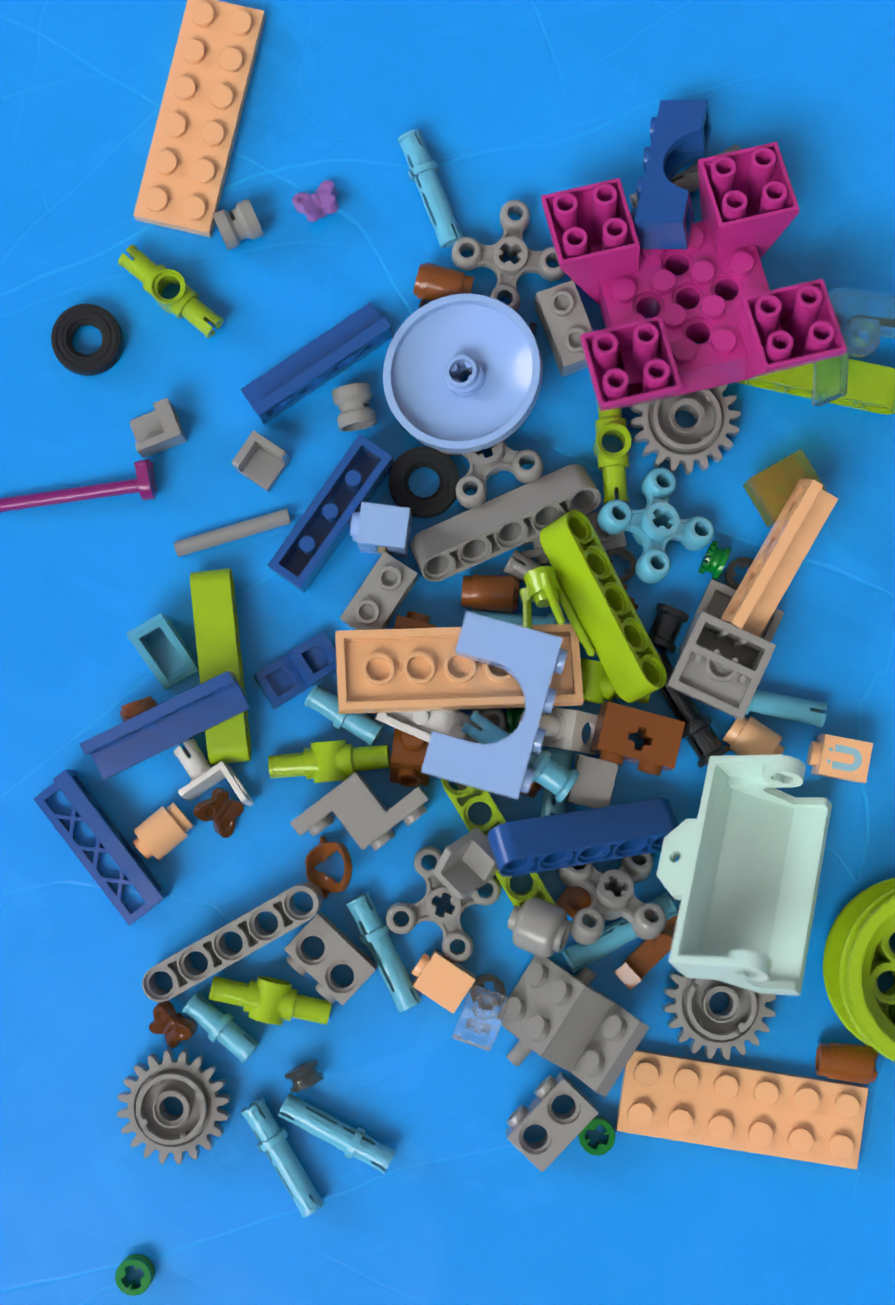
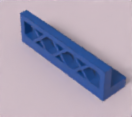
M368 303L242 388L241 392L262 423L266 424L392 339L391 325L385 317L381 318L371 303Z
M227 671L80 743V746L85 755H92L103 780H106L251 709L234 672Z
M65 769L53 779L55 783L36 796L34 801L130 926L169 895L74 770ZM61 790L72 805L71 815L57 814L47 800ZM61 819L70 820L69 829ZM77 821L85 822L96 836L95 847L80 845L75 838ZM86 851L94 852L93 860L89 857ZM101 853H108L119 866V878L105 877L99 870ZM109 882H111V883H118V891H117V892L115 891V889L111 886V884H110ZM125 884L133 885L146 902L133 913L123 901Z

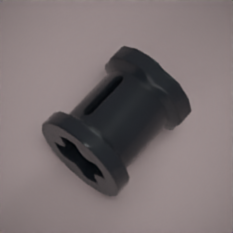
M658 603L655 608L657 614L647 634L655 648L662 651L665 650L668 653H675V640L682 624L686 623L690 616L672 606Z

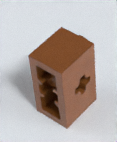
M608 701L600 705L590 751L600 754L599 759L613 762L619 766H622L623 760L638 764L637 770L640 772L661 776L662 771L675 769L685 722ZM638 732V739L644 741V744L634 749L635 743L628 740V737Z

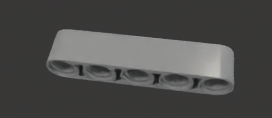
M571 464L419 532L411 540L410 551L426 580L441 581L540 537V532L543 528L571 510H578L585 516L592 513L601 502V494L585 468L579 464Z
M304 881L297 883L162 960L145 973L142 979L144 993L155 1002L168 1001L309 921L323 906L324 896L322 890L312 882ZM303 891L312 897L313 907L311 911L304 912L295 906L294 896L296 892ZM261 912H271L277 917L278 927L275 931H267L262 928L259 922ZM227 932H236L241 936L243 947L240 951H233L227 947L225 943ZM192 952H201L206 956L208 961L206 970H197L192 966L190 961ZM158 971L166 972L171 976L173 981L171 990H164L158 986L156 982Z

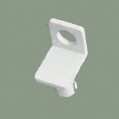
M552 707L550 714L542 712L538 728L546 730L542 746L596 755V753L590 751L598 715ZM524 711V712L522 713V715L520 716L519 724L521 723V721H522V719H523V716H524L525 711ZM588 722L591 734L587 743L584 744L582 741V730Z
M190 739L183 743L186 749H182L179 745L174 750V755L179 759L191 778L189 784L178 791L182 798L192 801L226 778L242 803L249 807L254 804L233 769L223 761L215 766H211L195 739Z

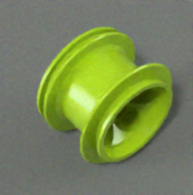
M895 878L876 883L849 901L839 913L829 931L823 954L825 988L838 1018L856 1038L867 1046L873 1047V1049L895 1062V952H892L889 947V938L895 932ZM884 971H891L894 977L892 987L885 992H880L877 987L878 976Z

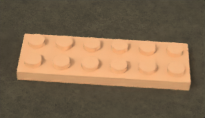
M187 0L133 214L135 220L211 238L215 223L212 214L218 211L266 16L264 11L218 0Z
M532 625L533 630L563 638L560 648L568 650L562 674L553 672L549 688L557 690L552 707L581 706L584 702L580 647L579 638L572 625ZM462 627L335 631L338 714L525 708V698L519 683L507 671L496 666L456 656L455 650Z
M636 1049L624 1067L615 1129L619 1132L857 1169L868 1088L864 1085Z

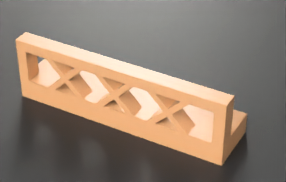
M799 479L720 618L721 620L753 635L761 636L838 501L837 497L822 489L823 484L814 479Z

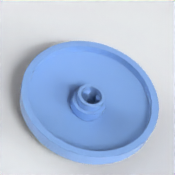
M466 293L444 296L433 300L410 315L391 340L383 368V385L386 399L399 423L421 443L431 448L451 453L480 451L492 447L512 435L532 412L540 393L543 377V364L539 346L532 331L522 317L501 301L484 295ZM470 375L467 381L461 382L464 376Z

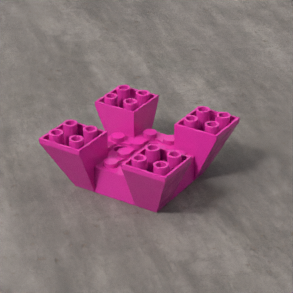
M777 142L698 160L701 221L692 225L688 249H640L620 178L541 196L542 206L560 269L599 305L606 329L580 334L581 345L600 411L631 407L790 370L846 354L847 348L823 278L775 290L769 289L760 259L799 214V206Z

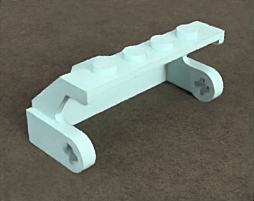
M786 755L710 756L698 818L685 819L664 837L657 877L671 896L681 901L669 963L686 978L714 979L762 994L800 996L832 803L827 798H796L776 789L798 787L803 784L806 766L801 760Z

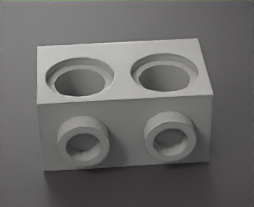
M570 280L536 293L534 307L561 377L588 368L580 341V334L593 332L574 281Z
M383 552L341 615L340 620L353 630L385 629L419 579L418 573L391 555Z
M321 911L284 948L289 954L286 958L289 965L302 976L308 972L318 982L315 989L331 1004L337 1000L343 1006L377 969L376 964ZM309 936L319 937L325 945L324 954L319 957L307 955L303 948L305 938ZM345 964L351 967L354 972V980L350 984L341 985L333 979L332 970L336 965Z
M562 1072L555 1079L551 1075L544 1079L534 1091V1094L538 1097L527 1108L524 1105L519 1106L506 1121L509 1125L506 1129L507 1139L541 1172L559 1156L599 1113L596 1105ZM559 1095H568L573 1098L574 1105L567 1113H557L552 1109L553 1100ZM533 1124L541 1125L546 1130L545 1137L537 1143H531L523 1136L525 1129Z

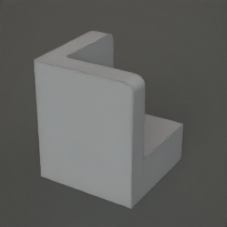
M168 398L153 403L155 411L130 421V426L137 442L135 444L136 450L143 458L187 442L175 408Z
M253 430L231 464L237 472L267 492H270L291 460L287 452Z
M581 754L577 755L574 769L579 771L580 774L568 793L567 802L590 808L609 806L618 765Z
M478 828L472 830L445 848L433 871V874L459 900H463L491 881L498 870L487 837Z

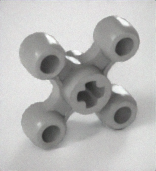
M510 200L502 206L499 214L503 236L497 243L483 245L474 238L462 237L454 243L451 254L454 265L460 270L471 271L477 267L491 269L497 277V284L492 290L490 297L496 300L502 297L509 298L511 303L507 306L517 312L520 306V295L516 284L522 275L536 273L545 280L557 281L565 273L560 269V266L551 268L546 264L551 260L558 263L554 247H549L543 251H533L525 245L522 235L530 223V210L523 201ZM518 214L521 216V219L514 221L509 218V215ZM469 250L473 253V256L465 258L461 253ZM506 254L510 258L516 255V264H513L510 260L503 263V255Z
M504 440L489 447L493 455L487 458L484 457L481 450L468 453L440 451L448 456L454 454L462 455L470 463L468 473L458 481L455 489L457 500L467 509H472L485 503L488 495L487 480L490 475L497 474L501 470L509 471L514 474L517 480L526 484L539 479L544 469L541 456L530 449L512 450L505 444ZM527 463L534 465L529 470L522 469V466ZM469 489L478 490L474 495H466Z
M431 845L424 846L416 852L413 863L417 873L426 882V894L422 900L416 903L396 902L391 905L386 913V924L394 933L407 934L422 921L435 922L443 932L442 952L445 957L456 963L463 962L471 956L474 946L471 936L463 930L460 924L461 913L470 905L479 904L487 906L495 903L501 894V884L496 877H493L488 882L493 887V891L489 896H481L476 890L463 900H459L433 874L435 867L427 869L422 865V858L427 854L435 856L438 863L442 851ZM443 893H447L451 896L450 903L455 907L451 912L445 910L444 914H439L436 912L437 904L432 899L436 895L441 898ZM398 911H404L408 914L409 921L405 925H400L394 920V915ZM455 939H460L465 943V949L462 952L456 953L451 950L450 943Z
M651 853L621 858L619 870H609L605 873L597 871L592 863L559 869V876L566 885L576 888L581 887L591 897V905L588 908L579 910L571 922L570 932L576 942L582 945L594 944L603 933L604 922L606 920H615L619 917L627 919L632 924L634 933L642 939L651 940L661 934L666 924L664 910L655 903L639 901L634 894V884L645 880L653 867Z

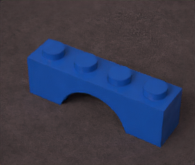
M660 100L657 117L651 118L650 138L652 142L650 147H645L643 156L645 174L644 177H639L637 181L638 207L631 209V218L637 232L640 249H688L694 220L689 190L674 185L671 180L684 166L696 160L706 158L712 129L707 100Z

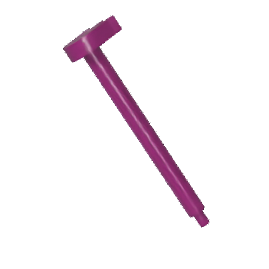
M150 459L134 462L137 479L0 498V512L138 492L143 501L156 499L157 489L153 462H150Z

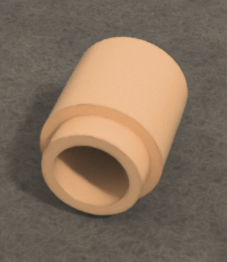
M752 716L748 719L744 717L742 720L736 718L722 739L730 745L729 749L737 755H781L785 749L779 745L783 737Z
M173 802L167 808L164 806L160 807L133 831L137 838L132 842L147 860L152 856L157 860H161L189 836L187 832L194 826Z

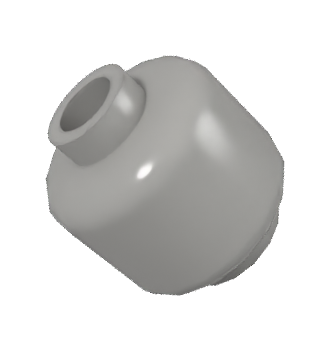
M532 897L522 907L516 905L513 908L507 927L513 930L512 940L516 947L547 958L554 954L555 951L558 953L562 952L569 938L572 923L567 920V913L562 907L537 897Z

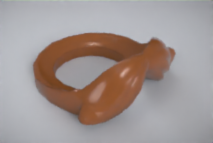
M321 836L320 842L306 855V877L309 882L316 884L322 890L324 898H327L330 892L339 893L346 890L352 876V862L350 854L343 843L338 841L328 842L325 837ZM336 851L341 854L344 861V875L340 882H337L334 878L323 872L317 871L315 868L318 863L326 861Z

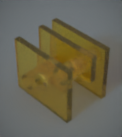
M802 449L749 478L746 481L747 483L743 485L767 528L776 522L799 479H814L821 483Z

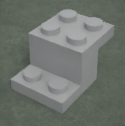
M711 579L677 651L680 653V656L666 686L742 720L776 647L771 641L785 612L775 609L761 636L753 635L720 619L736 590Z
M355 772L291 821L290 824L299 836L309 832L314 837L335 822L331 817V814L334 813L362 850L371 845L376 851L396 835L391 829L403 820L408 826L428 810L423 804L429 798L421 787H417L388 810L363 776Z
M538 955L534 956L495 1018L498 1023L539 1056L571 1072L593 1091L604 1097L611 1090L649 1029L648 1025L604 993L573 976L550 958H543Z

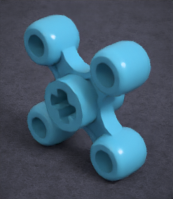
M666 468L653 469L644 477L641 484L642 493L646 497L644 509L634 510L622 500H612L600 509L597 516L598 525L603 532L616 535L623 531H630L633 533L636 542L643 546L642 555L635 565V571L638 578L648 584L661 581L670 571L671 562L665 551L667 542L679 541L686 549L697 551L706 547L714 536V527L707 518L695 516L690 519H680L677 510L669 504L670 495L675 491L676 478Z

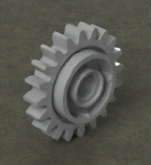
M728 384L631 406V411L639 414L641 417L632 419L629 425L632 428H640L642 430L634 437L633 442H647L648 444L641 455L645 457L653 452L656 453L657 457L654 466L657 468L664 460L669 461V470L674 473L679 464H683L686 475H690L694 462L697 463L702 471H706L709 466L707 457L719 463L723 457L718 448L729 451L733 443L726 436H736L739 432V428L731 425L729 422L737 420L741 415L739 411L728 409L736 401L737 397H724L722 395ZM679 411L689 412L694 418V426L691 428L679 426L675 420V413Z
M669 973V977L677 985L675 988L668 987L663 989L667 996L674 998L673 1002L663 1005V1010L668 1013H676V1016L671 1018L667 1024L670 1028L682 1027L676 1037L680 1043L692 1038L690 1050L693 1053L698 1052L702 1045H705V1055L708 1059H712L716 1049L720 1048L722 1056L729 1060L731 1047L734 1046L739 1053L745 1055L744 1041L749 1040L756 1046L760 1044L755 1035L756 1030L769 1033L770 1029L762 1022V1018L775 1016L776 1013L765 1007L766 1002L776 999L775 994H762L714 979L686 978L683 974ZM717 992L727 993L729 1003L726 1009L721 1012H712L709 1007L710 998Z
M171 1048L165 1050L163 1062L160 1061L155 1053L148 1056L149 1068L140 1062L137 1063L133 1068L139 1078L127 1076L123 1083L131 1091L121 1092L117 1097L118 1100L128 1104V1106L117 1112V1117L129 1118L130 1120L121 1129V1132L130 1133L134 1131L136 1133L130 1146L133 1148L144 1142L146 1148L143 1157L145 1158L149 1157L154 1150H158L159 1162L161 1164L166 1161L170 1153H173L177 1164H181L184 1160L185 1151L194 1160L197 1159L200 1155L198 1144L210 1150L214 1142L209 1134L221 1137L224 1132L223 1127L216 1121H225L230 1116L228 1111L219 1108V1106L228 1103L231 1099L230 1095L218 1094V1090L224 1086L226 1080L218 1079L213 1081L211 1079L217 1066L212 1065L203 1070L201 1068L204 1060L202 1054L193 1063L189 1062L188 1049H184L180 1053L178 1060L174 1058ZM173 1096L180 1099L184 1107L183 1114H170L164 1105L165 1098Z

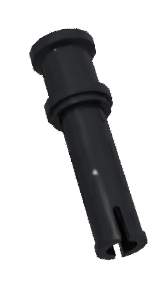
M663 650L658 655L665 667L667 681L659 691L677 720L685 722L682 739H687L699 759L697 765L701 768L709 763L710 756H722L730 751L727 745H722L710 725L712 723L711 717L706 714L702 715L692 697L666 686L674 667L665 650Z

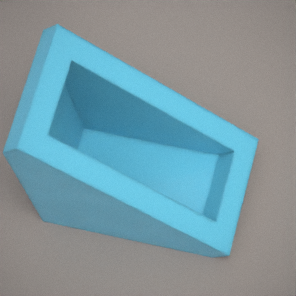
M160 613L126 633L128 639L165 690L199 671L197 664L170 617Z

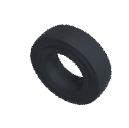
M79 304L65 310L57 318L52 329L51 343L55 356L65 368L79 375L93 376L106 372L118 361L123 349V333L118 321L106 309L93 304ZM83 326H94L102 334V344L92 354H81L73 346V336Z
M426 446L412 448L400 455L390 470V494L397 506L410 508L411 516L417 518L435 517L445 512L454 503L459 473L456 465L447 454ZM425 467L437 473L440 485L433 495L419 497L410 490L408 484L409 477L416 469Z

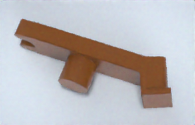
M678 915L666 920L663 931L659 936L651 940L645 939L625 958L620 967L614 971L615 975L629 990L640 983L644 975L671 951Z

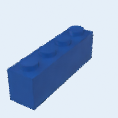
M359 434L267 566L274 573L305 593L351 528L353 512H360L361 502H369L394 464L393 456Z

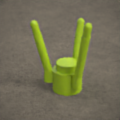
M541 566L528 571L524 575L526 587L519 590L523 606V627L532 629V602H535L536 607L539 608L551 606L559 625L565 623L561 609L562 606L585 651L590 657L594 656L595 650L560 581L557 579L555 569L552 566Z

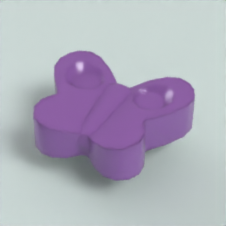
M331 180L322 182L316 193L312 195L297 193L292 197L295 210L306 214L307 220L310 222L324 218L327 214L335 213L339 209L336 200L337 190L334 182Z

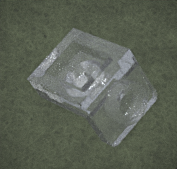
M472 985L456 1023L452 1039L490 1052L499 1034L508 1004V997Z

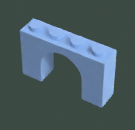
M466 611L455 650L456 656L496 666L510 673L517 680L523 691L525 713L521 723L511 735L491 744L472 743L432 731L421 772L518 800L520 792L528 794L535 771L534 769L527 768L531 752L540 753L546 731L545 729L538 728L542 712L551 713L557 690L549 688L553 672L562 674L568 650L560 648L563 638Z

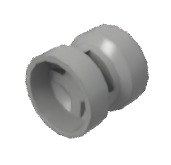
M249 199L237 203L236 208L230 212L222 209L212 214L228 251L238 247L243 239L250 238L255 240L264 236Z
M353 383L332 390L334 404L341 411L337 417L339 431H357L377 424L375 410L368 407L370 405L369 401L372 398L369 383Z

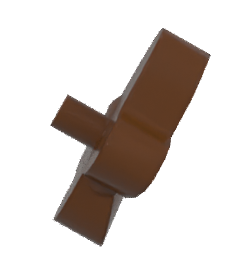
M216 788L213 790L210 799L204 800L194 807L193 813L195 817L202 821H213L215 832L224 838H228L233 834L235 819L241 815L244 806L235 799H229V793L224 789Z
M170 1001L158 1002L154 1007V1020L150 1023L149 1030L154 1034H164L166 1043L170 1048H176L182 1040H188L197 1031V1024L193 1020L183 1017L182 1014L176 1013Z

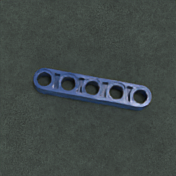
M656 798L506 822L490 830L487 839L500 874L512 877L661 852L664 837L674 830L679 823L669 800Z

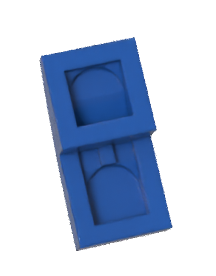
M323 631L292 649L286 656L255 673L253 678L273 710L337 671L336 650Z

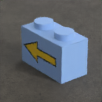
M361 502L360 512H353L350 528V536H353L352 541H356L360 552L382 555L383 552H386L391 556L407 558L412 524L411 510L407 507Z

